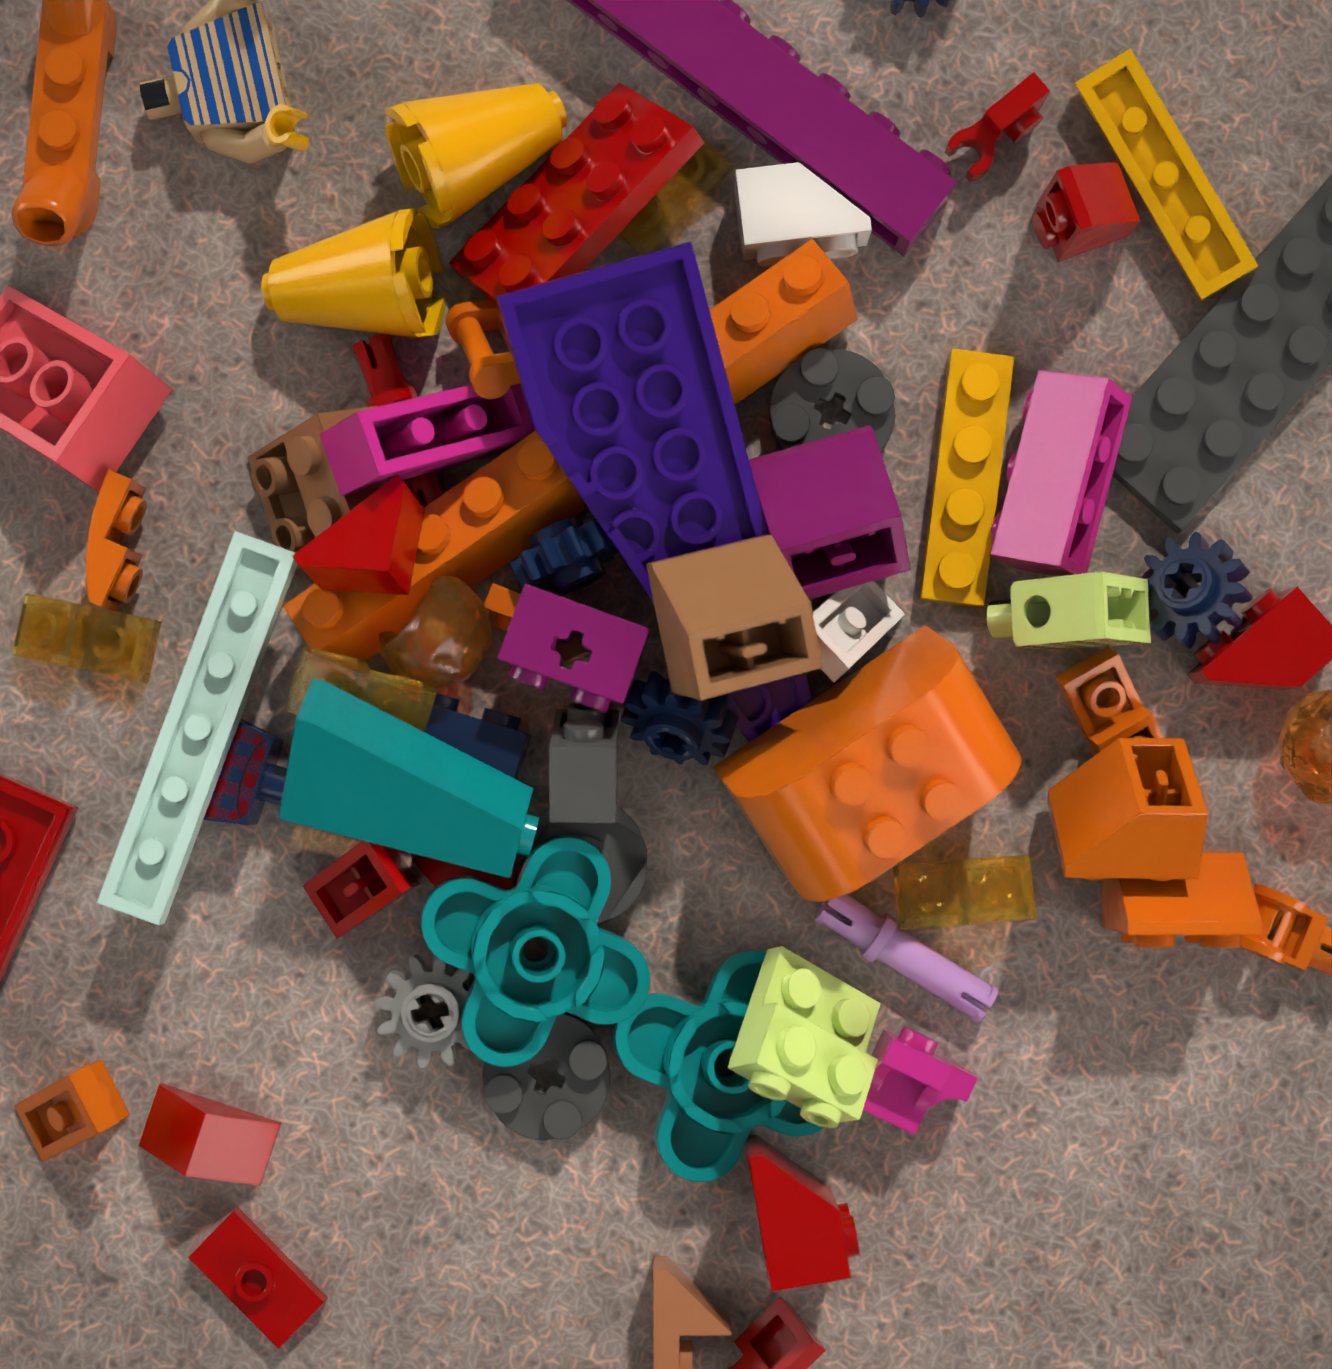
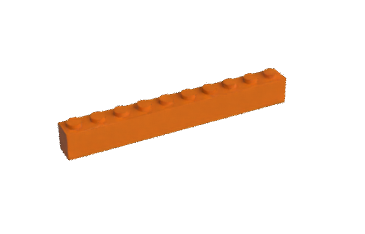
M813 238L710 309L734 405L785 371L791 363L804 357L807 352L818 348L858 320L848 280ZM535 430L424 507L425 511L409 595L321 590L315 583L284 604L283 607L312 653L340 680L519 556V553L531 547L529 538L552 523L574 517L588 507Z

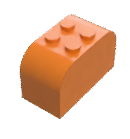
M924 625L714 765L713 769L777 867L798 895L804 900L819 902L844 896L868 884L993 800L1016 776L1021 765V755L956 646L927 625Z

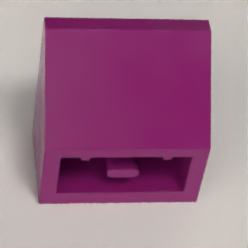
M870 425L749 459L768 534L774 538L809 600L911 570L902 515L874 431Z

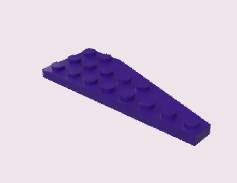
M686 242L496 296L533 428L653 604L646 563L762 535H769L692 242ZM805 673L718 695L730 699L727 711L738 716L737 727L748 743L812 701Z

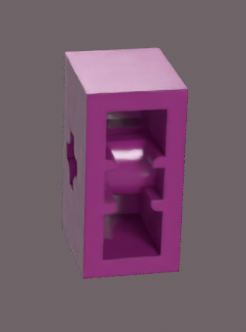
M524 584L498 659L503 663L511 665L508 678L544 691L548 680H553L573 688L569 700L606 713L610 702L624 706L650 636V629ZM574 635L582 636V646L591 653L588 663L576 660L572 669H564V658L555 651L558 641L569 644Z

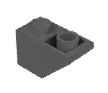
M577 702L568 704L567 709H556L549 744V822H616L619 710H607L604 713Z

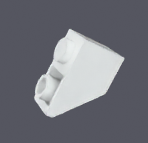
M801 163L735 170L734 193L743 260L757 259L759 266L772 267L812 238L830 260L853 256L858 253V247L867 245L872 231L870 217Z

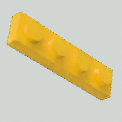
M1128 49L1075 82L1078 94L1200 302L1258 268L1257 262L1132 49Z
M951 349L949 352L919 600L982 608L985 605L992 547L991 529L996 514L1015 356Z

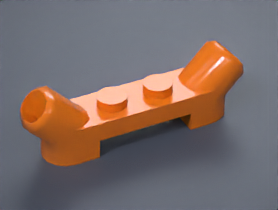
M42 0L23 188L16 198L11 211L13 225L22 237L32 243L44 246L64 245L71 241L73 237L87 231L93 224L98 211L101 179L95 171L107 57L114 58L117 31L116 15L108 0Z

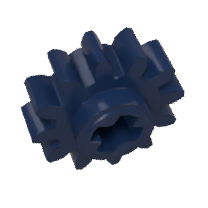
M574 516L552 523L529 538L531 549L519 553L520 558L510 562L509 565L521 591L524 584H528L545 591L551 589L553 594L562 596L583 589L600 579L606 573L603 564L615 559L613 555L619 552L596 519H592L584 524L580 516Z
M1194 532L1189 539V547L1182 549L1174 539L1169 537L1165 542L1168 556L1164 560H1160L1153 555H1146L1144 557L1146 565L1154 572L1151 578L1143 577V579H1148L1150 621H1153L1151 631L1163 641L1169 639L1175 633L1177 641L1186 649H1191L1194 645L1197 632H1202L1212 643L1217 644L1220 640V632L1217 629V625L1220 622L1225 621L1231 626H1240L1242 624L1240 617L1232 609L1234 603L1242 604L1252 600L1253 595L1245 586L1237 583L1246 578L1250 571L1240 559H1232L1234 551L1222 539L1216 541L1210 547L1207 540L1199 532ZM1197 583H1201L1200 588H1196Z
M652 671L647 682L634 680L624 705L625 708L621 716V722L634 726L630 738L636 741H644L650 748L652 755H661L675 760L677 764H683L685 760L694 758L699 763L708 765L711 754L722 758L726 756L739 718L736 714L727 711L730 703L728 697L716 696L698 700L672 693L669 679L665 680L659 673Z

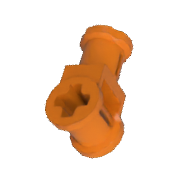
M1255 883L1253 890L1262 919V935H1241L1240 948L1280 965L1286 964L1304 971L1309 966L1332 976V954L1320 948V945L1332 950V927L1326 925L1329 917L1309 909L1310 906L1300 900Z

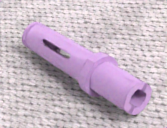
M846 894L828 900L827 903L823 902L815 915L814 921L824 924L860 948L862 957L870 962L877 959L883 964H887L969 1016L975 1023L980 1022L986 1015V1011L982 1009L983 1006L986 1005L990 1008L996 999L998 988L982 981L897 927V919L887 912L880 916Z

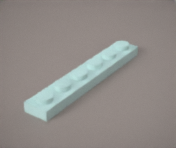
M236 531L234 532L100 892L98 904L156 925L165 924L298 565L292 557L295 552Z

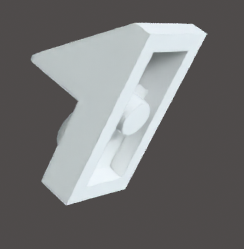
M874 581L835 592L813 612L823 666L821 669L833 682L840 678L905 615Z

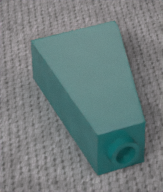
M312 678L296 717L279 813L280 820L507 878L511 876L516 854L530 855L539 817L527 814L533 792L532 787L325 681Z

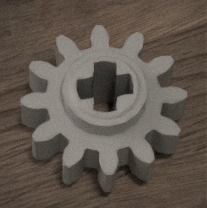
M416 954L409 959V970L412 974L410 978L395 970H392L386 976L390 986L396 989L397 992L395 995L384 994L375 999V1005L378 1008L392 1012V1017L386 1019L377 1028L378 1034L386 1035L396 1031L401 1039L396 1043L393 1050L395 1057L403 1055L412 1046L418 1049L417 1064L419 1068L424 1069L433 1056V1051H439L444 1063L451 1066L455 1063L457 1051L454 1046L456 1042L470 1049L465 1041L461 1025L462 1007L470 990L464 981L468 979L470 973L459 968L453 974L447 971L448 964L436 957L433 963V969H426L425 962ZM430 994L435 1003L446 1002L449 1011L442 1015V1025H435L431 1017L420 1018L417 1009L425 1003L422 995Z

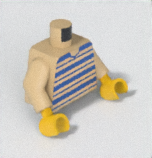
M210 0L181 28L180 35L172 37L167 42L173 75L140 83V93L149 120L152 121L182 114L186 128L197 143L204 144L211 152L246 164L259 162L282 152L286 147L297 151L306 150L309 147V138L297 133L296 124L302 119H307L308 113L291 106L273 23L262 2L254 4L256 0Z

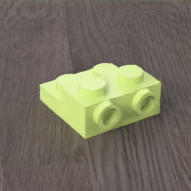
M783 946L767 949L727 1068L750 1080L748 1087L755 1093L774 1100H787L800 1107V1116L812 1124L825 1128H837L839 1122L860 1120L878 1059L866 1053L881 1003Z

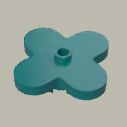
M557 835L539 843L533 848L530 855L527 856L515 885L510 889L474 876H457L437 885L424 902L421 912V928L424 940L431 952L443 962L472 973L475 976L462 1007L461 1025L467 1045L484 1062L495 1066L509 1067L530 1060L545 1044L557 1015L568 1012L593 1023L615 1024L633 1016L647 998L650 989V971L641 952L629 940L597 926L598 919L610 892L611 874L607 861L601 852L592 843L581 837ZM540 937L547 944L545 953L535 959L525 956L523 954L524 943L531 938Z
M743 950L724 959L714 971L704 999L698 1005L663 993H648L644 1004L633 1016L622 1022L619 1021L613 1026V1047L620 1063L638 1078L666 1089L667 1095L655 1126V1145L663 1163L683 1179L693 1182H709L727 1174L738 1162L751 1128L758 1125L793 1137L808 1136L824 1128L803 1119L800 1116L801 1108L789 1101L774 1100L755 1093L748 1087L750 1080L736 1072L731 1071L727 1075H718L714 1070L715 1060L721 1052L728 1051L731 1054L733 1052L766 955L765 951Z

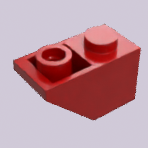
M1118 162L1069 165L1058 169L1036 204L1038 211L1033 213V224L1039 242L1045 249L1053 248L1058 262L1126 238L1140 222Z
M1298 586L1282 591L1278 595L1272 588H1269L1242 610L1241 614L1248 621L1231 636L1224 630L1219 631V643L1214 644L1208 639L1195 651L1193 655L1200 663L1186 675L1194 684L1275 690L1301 687L1332 660V625Z

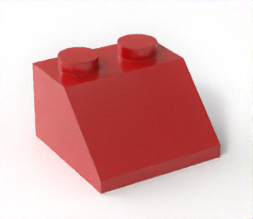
M748 1136L745 1145L771 1292L850 1279L851 1273L848 1258L860 1256L854 1218L853 1215L850 1216L848 1204L837 1205L829 1186L760 1136Z

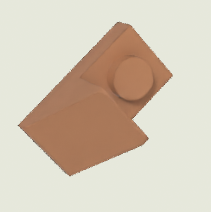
M654 1256L653 1369H692V1340H679V1336H728L732 1334L731 1321L667 1256Z

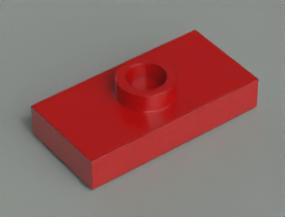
M239 1207L188 1256L278 1349L328 1298Z

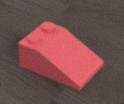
M8 285L0 297V430L99 492L108 469L114 472L119 469L173 389L127 352Z

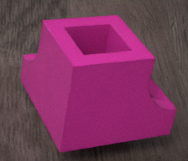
M903 1026L899 1036L883 1029L871 1056L878 1059L863 1110L915 1135L924 1115L934 1104L946 1099H959L967 1102L978 1078L971 1071L934 1054L938 1042L906 1026Z

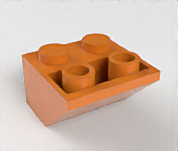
M1118 738L1048 790L1047 804L1064 878H1083L1091 881L1103 880L1105 878L1150 879L1153 881L1198 879L1209 813L1184 738Z
M1203 851L1198 879H1171L1168 881L1124 878L1103 879L1102 928L1119 932L1120 942L1134 943L1135 947H1175V935H1184L1185 942L1200 943L1202 947H1241V935H1262V919L1244 853Z

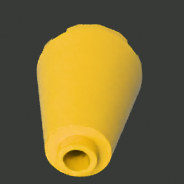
M539 83L399 102L385 108L384 112L385 115L395 120L384 125L390 153L406 192L415 187L423 195L427 204L416 208L418 213H424L431 227L435 229L451 224L556 147L562 141V128L567 127L568 124L567 114L560 97L555 91L547 92Z
M416 208L400 209L272 260L269 272L263 275L261 282L262 296L266 307L270 311H275L278 318L287 323L415 338L437 335L443 324L445 293L433 296V274L443 273V266L437 239L428 218L424 213L415 214Z

